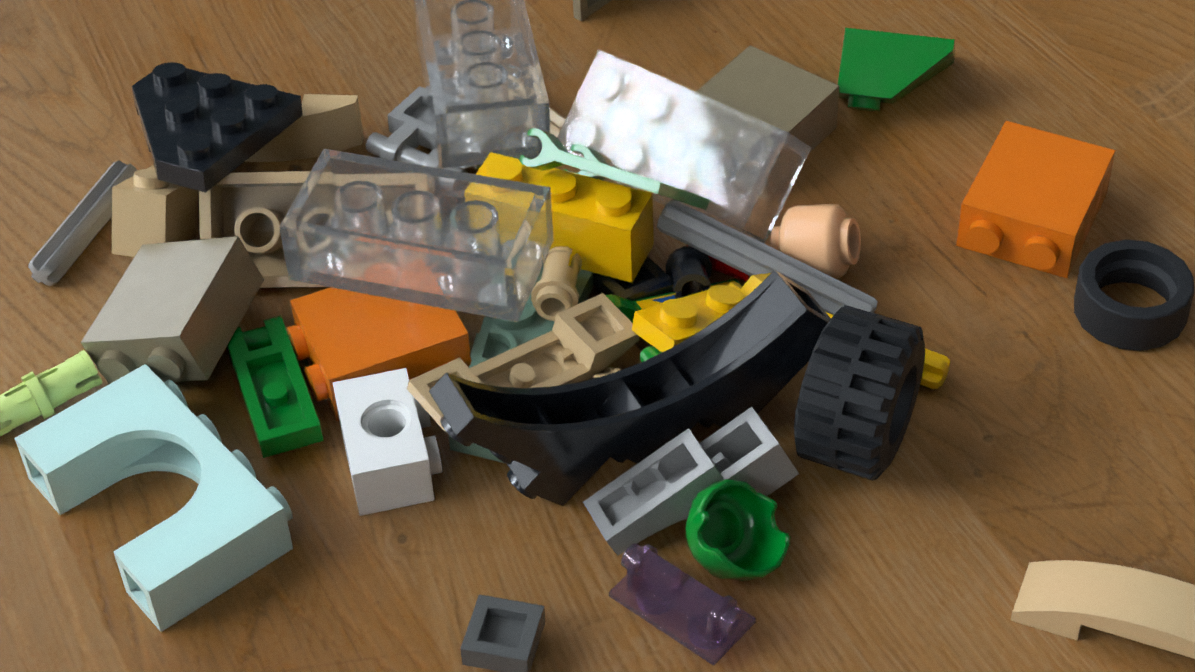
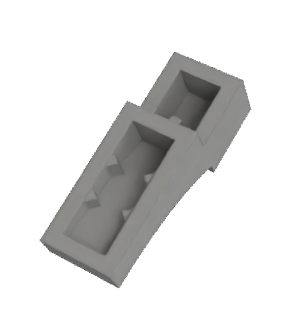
M750 407L700 443L689 428L583 501V504L606 542L618 556L656 532L687 519L692 500L700 491L717 481L724 479L745 481L754 487L756 492L768 496L799 473L755 410Z

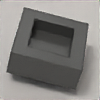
M479 594L460 648L462 665L499 672H530L546 622L544 606Z

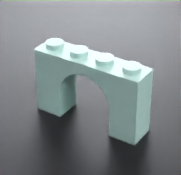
M146 364L15 438L29 480L59 515L64 514L114 483L139 473L151 471L173 472L184 475L198 483L194 495L182 509L113 551L127 594L160 632L293 549L287 523L292 519V511L281 492L274 486L266 489L257 480L254 469L246 456L238 449L230 452L222 444L220 435L211 420L204 414L196 417L188 408L185 397L178 386L170 379L163 382Z

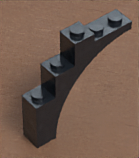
M774 270L748 296L697 334L646 361L615 373L582 382L553 387L514 388L472 382L446 372L429 392L444 415L440 419L442 427L455 441L467 447L474 443L486 448L495 457L506 463L510 468L507 472L509 481L524 496L530 499H535L539 496L564 506L610 457L619 463H624L628 459L638 464L689 428L691 430L698 422L707 428H710L713 424L723 427L750 407L758 414L809 362L815 345L831 318L808 290Z

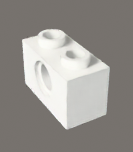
M406 368L332 382L359 516L435 500L431 475L442 473L440 453L435 435L423 437L421 428L431 427L430 416L407 390L409 377Z

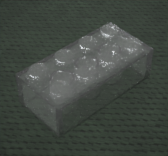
M414 0L417 44L439 169L451 167L468 168L483 164L490 152L519 159L520 155L533 159L541 153L542 142L540 139L528 136L527 133L531 128H538L550 133V106L525 1Z
M600 49L557 137L571 154L584 157L583 154L571 151L573 144H582L597 150L609 166L663 182L710 199L707 210L688 204L685 205L764 244L811 149L810 146L784 130ZM616 182V183H619V184H621V185H623V186L635 188V187H632V186H629V185H626V184H623V183H620V182ZM653 193V200L665 206L670 200H673Z
M323 149L279 226L289 280L518 322L554 241L551 187L330 149Z

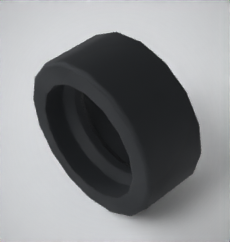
M1126 239L1105 243L1089 252L1080 265L1074 295V313L1084 330L1098 341L1118 349L1144 351L1163 347L1178 338L1187 324L1194 297V276L1184 260L1169 249L1148 241ZM1120 282L1140 284L1153 289L1165 298L1167 302L1147 308L1128 306L1114 301L1102 292L1101 288Z

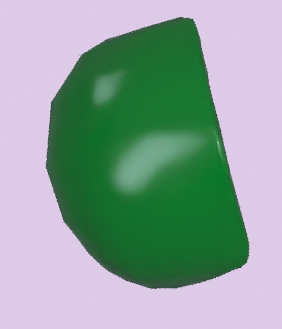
M724 479L700 491L692 500L686 523V538L694 559L712 576L738 581L763 578L781 567L790 547L791 536L777 527L775 521L777 503L769 497L756 492L755 488L745 481Z

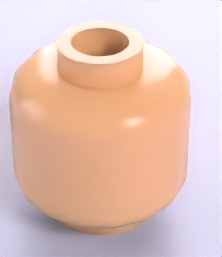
M837 204L797 205L786 211L781 221V226L773 228L771 247L835 279H839L847 273L850 265L856 264L859 260L861 251L860 229L857 220L849 218L847 212Z

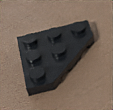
M176 62L163 63L156 66L151 73L132 85L134 105L137 115L141 119L143 134L148 150L153 157L154 169L158 180L205 193L303 116L300 95L279 91L272 85H254L233 80L230 76L222 73L209 74L188 69L183 64Z

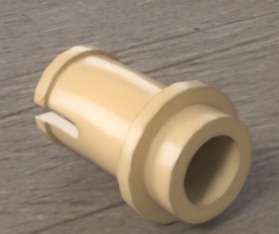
M559 246L547 251L544 256L541 280L532 288L531 301L541 317L550 321H555L557 313L571 308L579 302L576 283L578 274L581 271L582 260L580 255L576 253L572 257L569 267L568 263L572 253V249L569 247Z

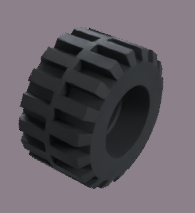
M847 305L841 307L824 327L815 345L798 398L794 422L796 452L800 458L872 481L881 476L893 461L901 445L917 399L925 361V342L923 330L920 326Z

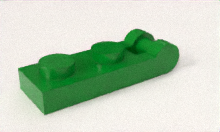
M281 315L263 320L264 326L242 332L241 327H237L226 347L263 458L324 441L318 416Z

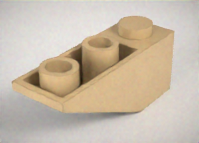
M154 165L147 169L135 171L134 176L112 187V254L135 257L144 244L189 241L194 238L200 226L198 190L158 180Z

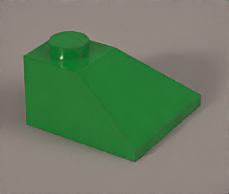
M845 28L838 78L839 97L849 99L848 108L880 111L881 103L894 104L952 65L955 59V39Z

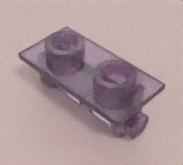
M634 543L628 547L621 559V566L627 569V575L609 591V597L713 666L756 623V618L737 607L736 599L730 595L720 596L658 556L657 549L650 544L641 547Z

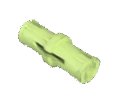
M82 350L63 363L49 370L47 369L36 376L33 372H30L21 377L22 383L1 394L0 437L39 416L46 419L56 414L54 408L81 393L103 384L87 352Z

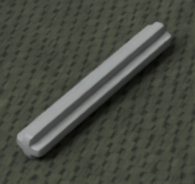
M670 200L660 214L657 224L660 232L749 276L772 273L776 270L808 290L827 313L834 315L844 305L872 313L877 308V300L874 297L683 203Z

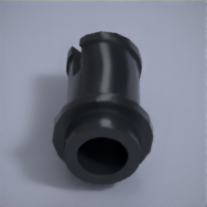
M683 246L676 249L669 255L665 264V272L672 278L673 290L676 292L675 299L708 290L711 285L709 278L712 274V263L709 256L691 246Z

